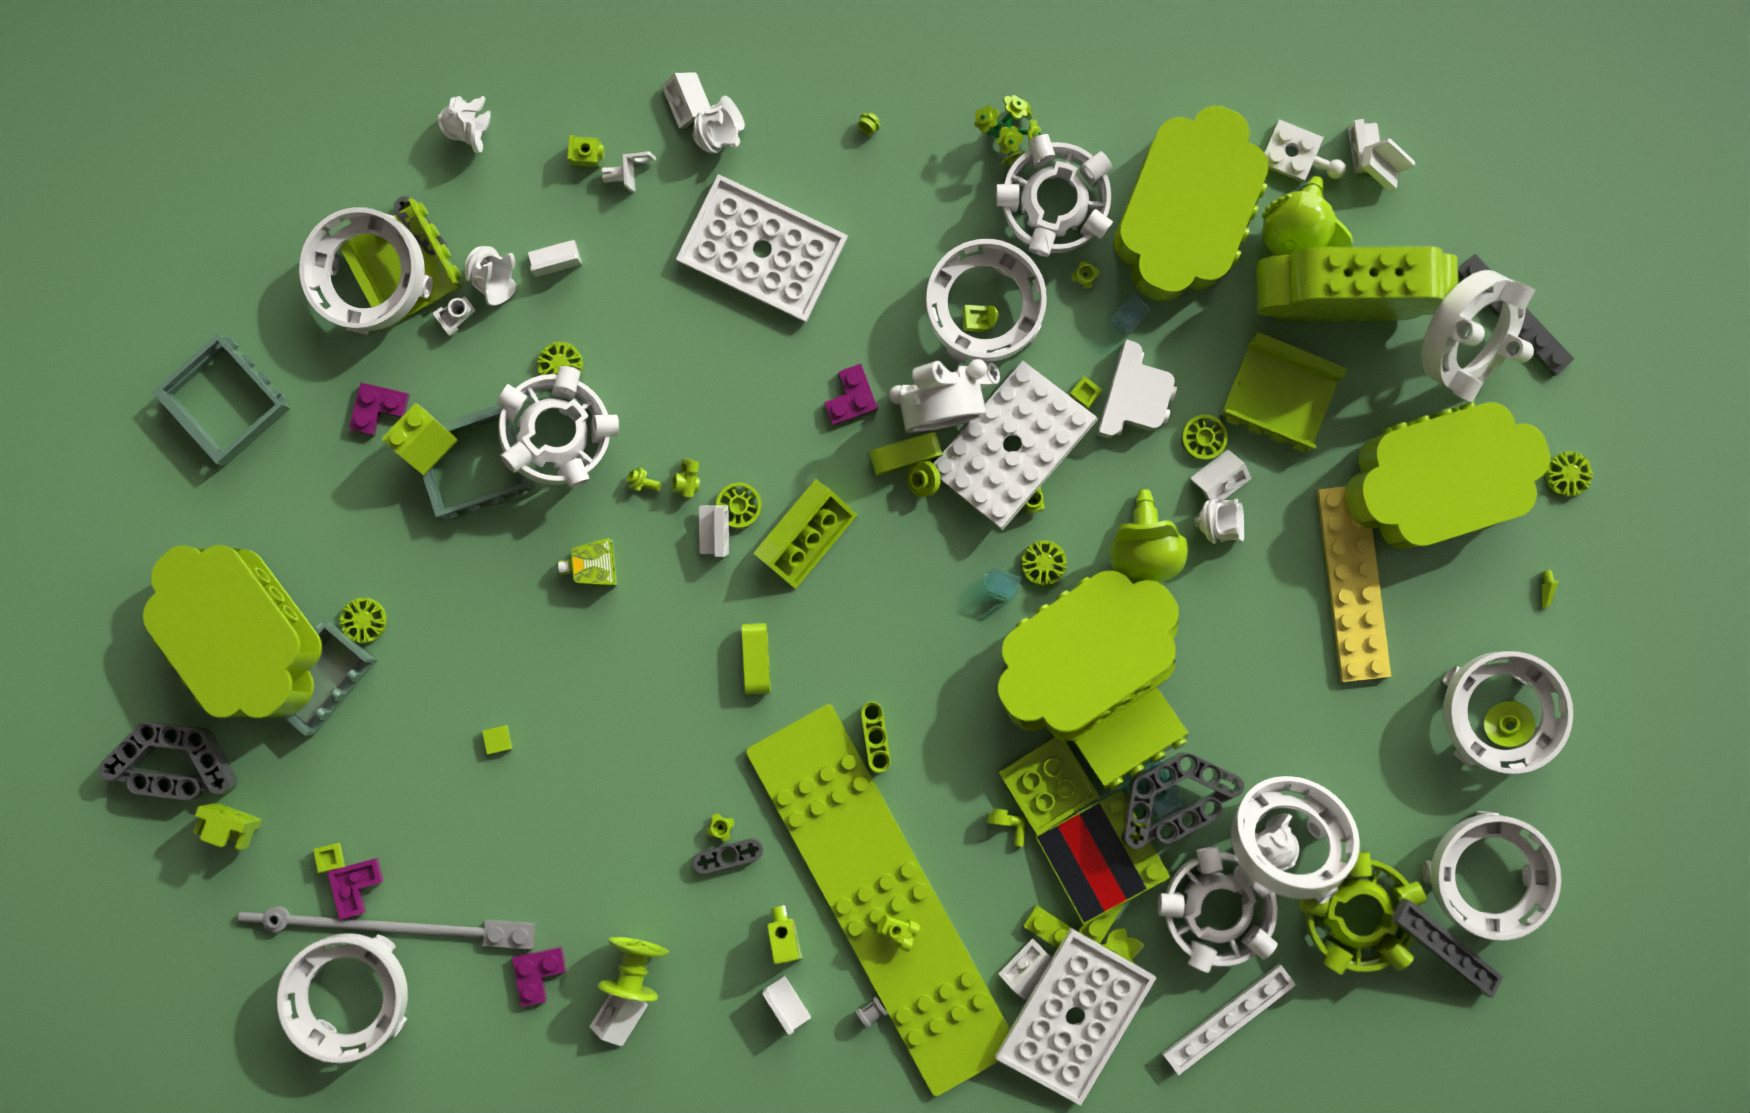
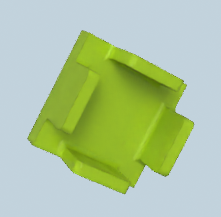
M220 803L203 805L198 807L195 814L199 818L193 834L201 835V840L219 847H224L227 840L237 843L235 849L241 851L249 847L254 831L260 828L263 819Z

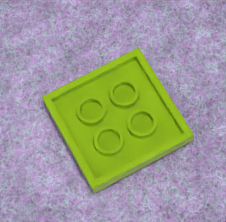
M1056 737L1051 738L998 771L1037 836L1100 797L1066 741Z

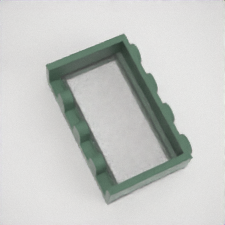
M324 621V623H320L314 628L320 637L322 652L319 661L310 670L314 681L313 695L300 711L292 716L284 717L304 735H315L377 661L376 658L369 655L331 622Z

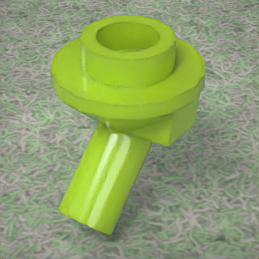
M641 467L632 469L626 478V482H628L627 487L634 491H640L643 487L659 492L662 484L658 481L646 479L647 472Z

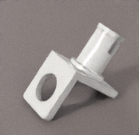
M651 152L623 154V165L602 168V173H605V175H602L604 183L624 181V186L629 191L635 192L634 164L655 162L656 157Z

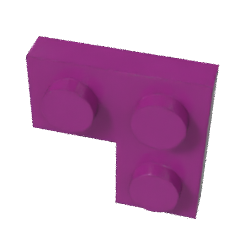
M862 364L839 371L846 394L824 402L832 426L878 410Z
M360 382L349 429L375 436L380 413L402 417L406 412L410 394Z
M378 858L327 872L339 920L366 912L360 888L384 881Z
M562 946L512 957L521 1007L547 1001L543 977L567 971Z

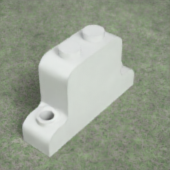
M1126 340L1122 345L1097 430V436L1111 438L1115 434L1120 435L1124 424L1153 431L1162 423L1166 424L1170 415V410L1167 409L1169 400H1174L1177 387L1174 386V377L1169 372L1143 365L1144 352H1142L1141 346L1136 342Z

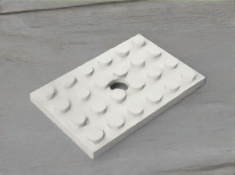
M718 174L676 261L807 323L848 239V235ZM762 240L769 242L772 246L770 255L765 258L757 257L753 252L756 242Z
M1024 361L1017 366L984 404L986 415L969 422L942 453L943 456L940 455L933 463L938 469L940 480L1001 530L1008 525L1097 421L1095 415ZM1012 435L1018 436L1022 441L1021 448L1016 452H1007L1003 448L1004 440Z
M1070 928L996 1052V1059L1081 1106L1156 980V977ZM1073 1007H1079L1084 1012L1083 1021L1073 1025L1069 1024L1066 1021L1067 1011Z

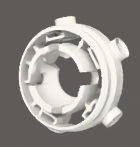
M1048 134L1030 139L1028 141L1030 150L1021 155L1012 165L1005 183L996 185V207H1003L1005 218L1013 233L1029 246L1030 252L1044 257H1048L1050 253H1063L1074 250L1086 244L1094 236L1101 240L1113 223L1112 220L1107 218L1111 205V188L1106 173L1113 169L1108 157L1101 151L1092 156L1086 150L1072 144L1051 143ZM1054 158L1066 160L1065 162L1056 161L1055 166L1041 169L1031 175L1027 181L1017 176L1030 164L1032 169L1053 163ZM1070 162H1074L1081 167L1079 172L1091 188L1097 186L1100 202L1090 201L1086 184L1076 174L1078 168L1071 165ZM1056 177L1068 181L1073 188H1076L1077 203L1070 212L1058 216L1056 224L1042 220L1044 210L1038 204L1037 189L1044 180ZM1019 186L1023 187L1020 196V211L1022 214L1027 212L1029 216L1027 225L1034 230L1032 237L1018 226L1012 216V213L1017 212L1019 206ZM1089 209L1094 210L1080 231V234L1083 235L1082 238L1067 244H1053L1055 237L1065 236L1066 230L1070 227L1073 230L1078 229L1084 222Z
M560 366L557 375H542L531 378L520 384L516 389L508 384L502 391L496 402L503 407L498 423L499 440L503 450V454L500 457L511 472L515 473L518 471L526 478L541 484L562 485L568 483L569 488L577 487L590 480L588 473L597 466L605 454L610 437L618 436L619 421L617 415H608L605 406L595 392L579 381L581 374L579 370L568 366ZM552 390L551 395L571 401L567 402L558 398L538 400L534 392ZM528 396L532 404L523 411L517 424L520 427V431L516 436L517 443L510 448L506 438V419L508 418L512 421L515 419ZM575 397L576 399H578L580 402L583 403V405L581 406V405H580L575 399H573V398ZM550 408H558L560 413L568 415L576 425L575 437L565 446L551 447L545 444L538 450L530 441L536 434L535 420L541 412L547 411ZM587 409L593 416L590 422L592 443H598L593 459L583 452L587 445L588 427L586 420L588 414L585 411ZM546 462H554V469H559L557 472L558 476L545 475L530 469L528 466L530 463L543 467Z
M1218 846L1196 850L1198 857L1189 860L1176 871L1167 886L1166 893H1160L1158 899V915L1165 916L1167 927L1173 939L1191 956L1188 964L1209 973L1212 965L1231 966L1245 962L1255 955L1265 960L1277 947V942L1271 938L1277 920L1275 893L1259 883H1255L1249 888H1244L1237 882L1233 874L1229 873L1228 876L1220 872L1223 869L1221 860L1239 864L1240 862L1236 855L1221 853ZM1194 866L1201 873L1196 877L1189 871ZM1185 874L1191 879L1184 889V892L1188 895L1186 904H1184V896L1179 892H1174ZM1222 888L1234 893L1238 891L1242 895V915L1231 928L1219 931L1209 926L1200 928L1196 925L1194 918L1201 914V904L1209 892ZM1254 891L1256 896L1261 899L1263 898L1262 919L1259 927L1254 924L1240 940L1244 945L1238 948L1234 939L1243 934L1251 923L1254 910L1253 904L1257 902L1252 892ZM1172 917H1183L1186 924L1176 929ZM1190 929L1202 940H1209L1215 943L1229 942L1232 951L1217 954L1214 948L1193 939L1190 945H1188L1180 935Z

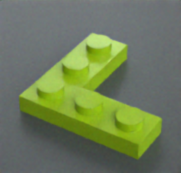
M1125 903L1084 925L1081 923L1078 930L1075 931L1100 944ZM1036 904L1023 924V927L1056 948L1060 946L1067 932L1072 928Z

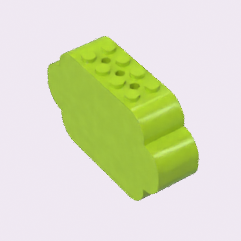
M1209 106L1201 110L1194 120L1185 117L1169 119L1161 125L1152 141L1119 222L1113 242L1118 257L1125 263L1133 266V284L1144 296L1157 301L1168 302L1177 299L1187 288L1193 290L1209 289L1217 284L1228 270L1232 269L1233 264L1236 265L1241 254L1238 248H1240L1242 242H1245L1250 231L1246 227L1255 218L1259 208L1256 204L1259 198L1263 197L1267 188V184L1264 181L1268 173L1267 157L1258 146L1248 142L1250 137L1249 126L1245 118L1238 112L1223 106Z
M1429 246L1307 248L1292 252L1290 255L1263 258L1256 263L1257 314L1275 317V320L1282 322L1402 321L1418 318L1422 315H1434L1440 304L1444 302L1446 296L1458 285V257L1453 254H1443L1441 248Z
M1473 401L1383 429V435L1367 441L1359 453L1361 472L1349 480L1345 490V499L1350 515L1355 522L1366 528H1379L1384 540L1392 547L1410 549L1417 546H1427L1528 513L1533 508L1537 498V489L1534 481L1541 478L1548 470L1550 452L1542 432L1530 424H1516L1512 413L1505 406L1495 402H1486L1475 406Z
M180 545L171 548L157 560L151 573V582L156 593L149 598L144 607V625L153 638V644L163 651L167 657V663L176 669L181 676L180 681L194 694V700L199 706L215 717L284 718L296 714L310 701L314 691V681L310 670L317 664L321 656L322 644L320 637L257 553L224 545H214L207 549Z
M1103 571L1091 578L1086 577L1077 583L1075 589L1070 592L1067 590L1061 593L1056 598L1057 601L1050 606L1046 604L1036 611V615L1029 620L1024 618L1015 625L1016 628L1006 636L1003 642L1002 655L1007 670L1002 674L998 683V693L1001 702L1014 724L1029 731L1047 727L1056 738L1064 741H1074L1082 738L1167 681L1175 669L1176 646L1173 639L1178 631L1179 608L1174 597L1162 584L1151 580L1132 584L1122 573Z

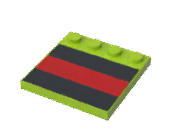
M1122 790L1035 836L1083 925L1170 878L1151 842L1139 849L1129 847L1123 842L1121 832L1127 799ZM1131 821L1132 825L1141 827V824ZM1136 831L1134 834L1129 835V838L1133 840V843L1135 839H1139L1140 835L1137 834Z

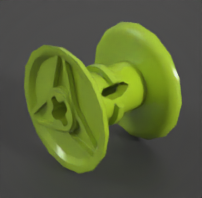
M610 937L608 939L609 944L618 950L624 951L622 964H618L620 969L618 980H602L597 987L606 993L639 1001L657 1000L658 994L653 989L642 985L644 976L649 972L646 967L649 957H665L668 955L669 950L660 945L639 939Z

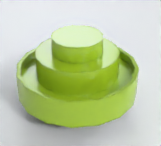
M930 461L914 463L908 472L909 488L919 497L935 494L940 486V474L936 466Z

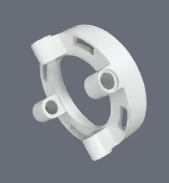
M347 208L327 216L311 231L301 252L299 274L301 286L307 300L321 316L337 325L346 327V330L368 335L369 331L386 328L402 319L412 309L418 297L428 298L430 296L433 279L424 274V259L420 246L413 234L402 223L397 221L396 217L370 208ZM345 219L350 220V225L345 226L331 236L329 230L340 225ZM362 234H372L386 239L396 250L401 263V277L397 289L388 300L372 308H356L345 303L336 293L331 281V275H336L340 267V256L336 254L337 250L350 238ZM319 287L325 299L331 305L328 309L323 308L321 305L323 301L318 292L315 291Z
M977 239L955 247L938 262L926 285V313L930 327L938 340L947 348L946 354L960 363H965L966 359L993 362L1008 358L1022 350L1028 343L1032 344L1042 326L1041 322L1045 314L1047 300L1043 277L1034 261L1026 253L1007 242L995 239ZM982 247L983 254L973 255L960 261V252L964 251L965 254L978 251V248ZM975 267H993L999 274L1012 278L1020 289L1022 296L1020 318L1010 331L1000 337L993 339L971 337L962 332L950 316L948 310L950 288L962 273ZM1034 276L1033 284L1036 293L1041 292V298L1037 301H1034L1032 288L1027 279ZM932 305H937L938 317L936 314V310L932 307ZM939 320H940V322H941V324H942V326H943V327H941V328L939 327V325H938V323H937V321H939Z
M1491 270L1474 273L1460 282L1446 296L1444 302L1440 304L1426 331L1421 358L1422 366L1427 376L1451 389L1455 395L1473 402L1484 383L1483 381L1496 371L1505 358L1519 363L1529 361L1534 353L1531 343L1519 338L1518 335L1523 325L1526 307L1536 290ZM1495 301H1502L1501 314L1489 341L1476 358L1465 368L1461 369L1457 363L1459 342L1475 346L1484 338L1483 327L1471 319L1486 305ZM1471 329L1470 335L1467 337V332ZM1520 346L1519 352L1515 355L1516 348ZM1443 356H1444V366H1445V369H1444V370L1442 369Z
M1515 651L1492 652L1472 659L1463 667L1456 665L1445 675L1443 683L1448 686L1443 706L1445 727L1452 743L1456 747L1453 753L1454 756L1468 766L1477 765L1487 770L1510 774L1530 772L1550 762L1566 744L1573 723L1571 696L1561 676L1542 659ZM1508 659L1509 663H1493L1489 665L1485 664L1490 660H1493V662ZM1493 675H1513L1522 684L1532 687L1540 701L1541 720L1539 727L1535 728V732L1529 741L1515 749L1499 750L1486 745L1475 735L1468 720V702L1472 692L1479 683ZM1557 692L1559 697V712H1561V717L1554 718L1555 709L1551 693ZM1520 759L1524 761V764H1509L1510 768H1503L1500 764V761H1516Z
M1288 776L1275 777L1254 786L1238 805L1231 825L1232 845L1240 862L1237 868L1234 869V876L1237 882L1244 888H1249L1255 883H1259L1266 889L1281 896L1295 899L1316 898L1320 904H1323L1338 891L1337 887L1350 872L1358 856L1359 835L1350 812L1333 793L1319 784L1306 779ZM1282 791L1302 794L1305 796V800L1295 796L1282 795ZM1277 808L1294 809L1308 815L1310 818L1307 821V828L1312 836L1317 839H1322L1325 836L1327 838L1329 853L1325 865L1320 870L1308 875H1293L1277 869L1263 857L1258 849L1255 840L1256 823L1261 821L1270 810ZM1341 842L1346 843L1347 862L1340 861L1342 854Z
M1476 811V816L1455 825L1439 842L1432 861L1425 860L1422 865L1423 880L1425 883L1432 884L1435 898L1447 917L1456 925L1473 933L1475 936L1492 940L1516 939L1536 930L1554 910L1561 889L1560 865L1555 851L1548 840L1531 825L1518 819L1499 815V812ZM1523 829L1529 831L1531 834H1529L1528 837L1537 846H1540L1536 851L1533 848V846L1523 836L1519 834ZM1488 837L1502 838L1511 842L1521 851L1527 862L1522 868V881L1528 887L1525 895L1513 908L1497 914L1479 912L1470 907L1459 894L1455 881L1456 864L1462 852L1473 842ZM1534 904H1536L1539 907V910H1536L1533 913V915L1527 919L1528 922H1526L1524 925H1521V923L1518 920L1522 918L1524 915H1526L1532 909Z
M337 934L321 939L306 947L290 962L280 981L277 1006L279 1018L287 1036L300 1050L311 1057L326 1062H350L367 1056L383 1045L389 1038H394L408 1020L404 1016L408 1000V989L403 969L399 961L392 954L396 948L395 944L382 935H377L372 939L359 934ZM341 943H349L350 945H340V944H341ZM333 945H339V946L331 947V948H329V949L326 950V946L329 947V946H333ZM341 957L359 959L371 966L381 980L384 993L381 1011L376 1020L363 1031L354 1034H338L332 1024L322 1019L316 1020L311 1012L308 1002L310 982L323 965L332 959ZM295 992V1006L299 1017L292 1019L291 1002L288 1000V994ZM366 1042V1049L358 1053L359 1049L357 1048L344 1051L343 1054L342 1047L356 1046Z

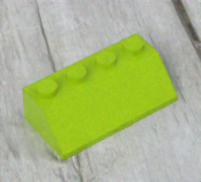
M815 479L753 554L792 587L797 589L858 515L831 489Z

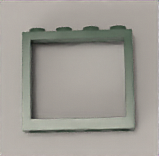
M217 334L152 393L216 464L226 466L285 414L290 407L285 403L287 398L278 389L274 391L269 385L271 380L263 372L258 373L253 368L255 365L254 361L248 355H242L237 350L239 345L230 336L226 338ZM224 350L229 353L275 404L225 450L217 444L174 396L176 392Z
M497 404L441 424L454 435L499 420L503 407ZM507 418L506 436L511 448L517 443L512 422ZM433 468L425 476L422 475L435 517L445 521L454 520L459 517V513L465 511L468 514L482 510L481 506L488 503L491 506L505 502L504 498L512 495L514 498L525 496L528 494L527 490L533 489L531 480L519 473L522 483L445 508Z

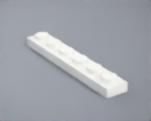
M1277 964L1162 1054L1176 1073L1180 1075L1291 990L1296 984L1282 965Z

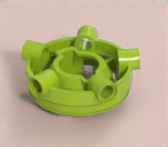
M1368 851L1358 852L1354 866L1347 874L1348 876L1343 879L1344 885L1337 887L1338 891L1329 900L1320 904L1316 898L1300 899V911L1304 912L1308 933L1316 947L1326 956L1322 963L1341 975L1346 968L1367 972L1380 970L1390 965L1396 971H1401L1414 960L1413 955L1408 951L1414 938L1402 928L1399 929L1396 937L1391 935L1375 949L1378 954L1361 959L1362 948H1369L1378 944L1388 933L1395 935L1398 927L1391 920L1395 912L1393 902L1383 886L1377 883L1380 872H1383L1393 882L1394 885L1389 886L1397 906L1402 898L1409 899L1416 906L1427 902L1424 890L1417 881L1409 884L1392 867L1370 859V852ZM1347 854V859H1346V860H1341V862H1347V861H1348V854ZM1360 894H1369L1375 897L1380 902L1381 910L1383 911L1380 924L1373 930L1374 933L1369 936H1358L1350 932L1343 918L1334 915L1337 901L1347 903L1352 897ZM1313 914L1321 916L1322 923L1331 928L1332 931L1329 932V935L1342 945L1353 948V955L1328 940L1325 944L1322 943L1315 930Z

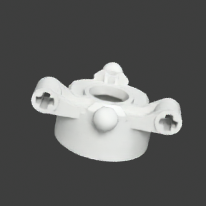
M979 359L970 362L969 366H959L958 370L953 373L948 371L941 362L935 361L915 368L913 370L915 385L894 386L889 392V398L893 403L900 404L907 433H920L949 428L980 419L986 415L981 388L997 384L1000 380V374L994 363L986 364Z

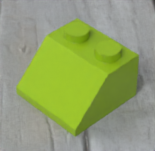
M417 403L381 438L400 457L424 476L458 441L426 409Z

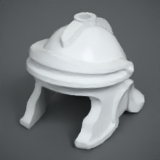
M461 96L452 97L450 105L446 106L438 115V124L442 133L452 140L471 144L473 151L477 154L483 150V143L480 139L482 132L487 130L490 123V111L480 114L475 118V114L482 109L485 103V97L482 96L481 98L474 99L470 103L463 100Z
M722 96L717 105L704 109V114L701 111L698 112L695 117L693 138L696 144L707 153H718L724 146L728 145L729 147L734 146L736 148L740 144L738 132L744 129V120L738 108L728 96Z
M490 246L474 248L468 255L465 262L466 280L471 281L472 285L485 295L487 305L501 304L514 294L516 284L511 279L512 270L515 267L514 255L510 253L501 258L497 251Z
M1215 499L1205 502L1198 518H1195V527H1199L1200 531L1213 544L1217 543V539L1221 543L1228 540L1244 542L1243 505L1239 503L1238 499L1219 500V503H1216Z
M1287 813L1271 817L1265 824L1266 829L1259 834L1255 833L1256 844L1263 857L1281 871L1292 868L1296 864L1295 862L1299 855L1297 838L1291 833V828L1288 827L1292 816Z

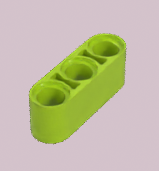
M936 432L869 451L875 475L886 474L912 466L919 461H929L938 458L940 455L943 456Z
M767 623L742 624L746 695L770 694Z
M870 701L865 703L861 709L867 756L870 768L877 773H882L889 768L891 763L884 714L879 703ZM874 705L879 709V715L876 719H868L866 717L865 710L868 706ZM871 731H881L883 739L880 743L875 744L869 740ZM882 754L886 757L887 762L884 767L877 768L873 765L872 760L875 755Z

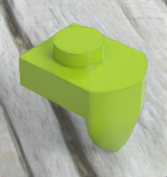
M964 305L962 307L963 331L988 332L995 326L999 312L992 305Z

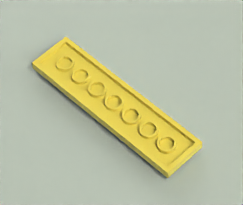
M1346 486L1318 489L1316 492L1340 682L1391 677L1373 529L1359 525L1350 515L1345 499Z

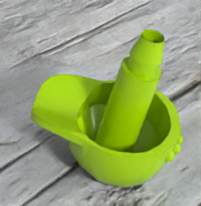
M1313 176L1301 191L1288 193L1272 201L1270 206L1265 207V212L1262 213L1264 218L1262 238L1265 246L1274 255H1290L1292 252L1307 248L1352 247L1353 238L1351 233L1336 218L1331 205L1323 199V179L1321 177Z
M1141 489L1137 493L1136 509L1133 511L1134 524L1120 525L1116 531L1115 539L1109 544V559L1114 571L1125 575L1131 583L1144 580L1162 583L1171 580L1183 570L1188 556L1186 538L1178 533L1174 523L1168 520L1158 522V510L1154 507L1155 503L1151 491L1148 489Z

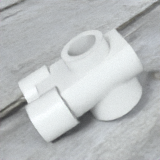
M464 296L452 299L446 308L440 307L433 312V315L447 334L451 336L459 330L457 327L473 314L476 309L467 297ZM465 308L463 313L458 314L459 309Z

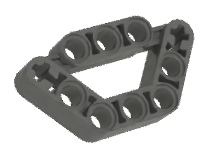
M145 722L136 726L100 763L98 769L101 778L105 780L126 782L127 788L131 793L179 800L197 799L202 797L205 792L214 794L227 793L232 791L237 785V777L216 738L209 729L161 722ZM149 727L153 730V737L151 739L147 736ZM173 730L178 735L176 742H173L171 739ZM198 733L202 737L200 745H197L195 742V736ZM131 745L134 746L136 751L133 757L129 753ZM156 747L187 750L201 778L157 771L136 770L135 768ZM208 755H211L214 759L211 767L207 764ZM141 777H144L146 781L144 788L139 784ZM223 778L225 782H223L222 786H220L219 782H221ZM166 779L170 783V789L168 791H166L164 788V781ZM190 782L195 787L193 794L188 791V784Z
M1185 752L1178 753L1134 776L1130 780L1121 838L1126 845L1134 849L1142 848L1145 844L1155 839L1166 844L1173 843L1218 819L1223 811L1222 803L1241 795L1244 791V782L1239 776L1200 757ZM1188 757L1191 761V766L1188 770L1184 771L1180 763L1183 758ZM1207 768L1213 771V777L1210 781H1205L1203 778V772ZM1162 769L1169 771V778L1165 782H1161L1158 777ZM1186 778L1214 790L1211 794L1191 802L1150 825L1154 795ZM1221 779L1232 782V784L1235 785V787L1232 790L1229 789L1228 786L1221 784L1219 782L1221 781ZM1145 780L1148 788L1144 793L1139 794L1136 789L1137 783ZM1211 801L1214 804V811L1206 815L1204 806L1207 802ZM1137 805H1141L1144 809V813L1140 818L1133 816V808ZM1190 813L1192 815V823L1189 826H1184L1182 824V817ZM1131 821L1142 824V826H1134L1131 824ZM1169 825L1171 829L1170 835L1162 838L1160 835L1161 827ZM1136 831V833L1139 834L1140 837L1139 839H1135L1133 843V840L1129 838V835L1134 834Z

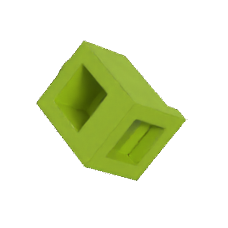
M569 135L567 159L571 166L600 167V160L605 158V146L601 144L599 138ZM582 148H590L588 152H582Z

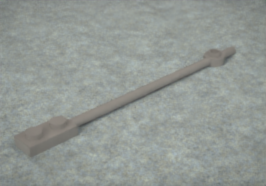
M281 906L270 908L265 913L239 912L238 915L239 922L263 923L264 927L270 932H279L288 925L479 937L484 938L483 946L521 949L534 948L536 923L486 920L484 928L358 919L339 920V918L290 915L288 910ZM272 916L278 918L277 924L272 922Z

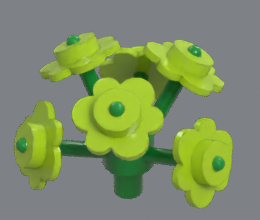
M1016 95L1012 97L1006 96L1003 99L1007 114L1001 121H996L999 117V111L996 108L992 109L990 105H986L984 109L979 108L975 112L976 120L974 121V126L979 128L982 133H987L988 136L997 138L996 143L1000 146V151L1004 154H1009V157L1002 160L1001 166L1008 164L1011 167L1025 153L1024 150L1016 152L1019 149L1018 144H1021L1024 139L1023 135H1028L1029 140L1041 135V127L1037 125L1036 119L1030 121L1029 130L1017 129L1015 126L1011 127V123L1015 119L1019 120L1021 117H1025L1027 120H1030L1033 117L1031 113L1032 108L1029 103L1024 99L1018 98Z

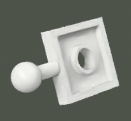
M1282 120L1278 121L1265 150L1269 170L1302 183L1305 182L1312 165L1326 170L1327 175L1332 179H1339L1346 172V166L1341 160L1336 159L1329 162L1316 156L1324 137ZM1288 146L1295 147L1298 155L1294 157L1288 156L1285 148Z

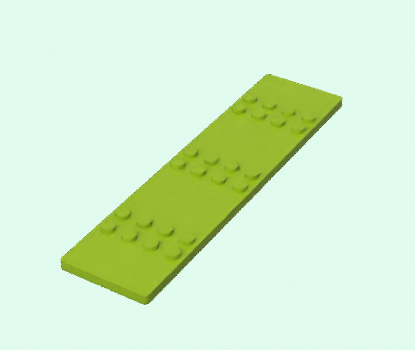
M826 704L747 748L746 753L932 1094L939 1096L998 1063L999 1060L996 1059L995 1054L1010 1028L833 706ZM883 916H890L904 922L911 920L919 924V932L913 939L910 951L906 952L897 948L895 942L877 932V924Z

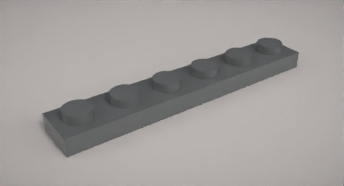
M1474 254L1458 268V276L1464 280L1474 273L1490 269ZM1495 301L1488 304L1487 306L1498 318L1500 317L1503 302ZM1526 308L1523 325L1518 337L1532 344L1534 349L1533 355L1553 376H1556L1574 358Z
M1402 898L1391 920L1483 995L1493 998L1503 976L1413 902Z

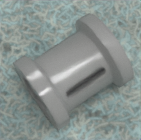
M877 996L864 1008L856 1010L857 1015L868 1029L881 1016L888 1015L886 1008Z

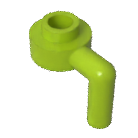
M993 808V813L987 814V823L1016 826L1014 846L1023 847L1026 819L1021 816L1007 815L1008 810Z

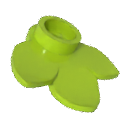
M1118 928L1110 932L1106 943L1102 944L1103 947L1134 964L1133 958L1144 948V944L1140 940L1132 937L1127 938L1125 928Z

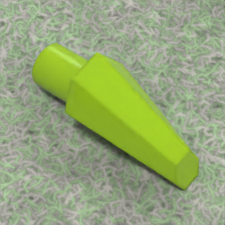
M1552 570L1541 572L1544 579V584H1541L1542 609L1551 605L1559 582L1554 580Z

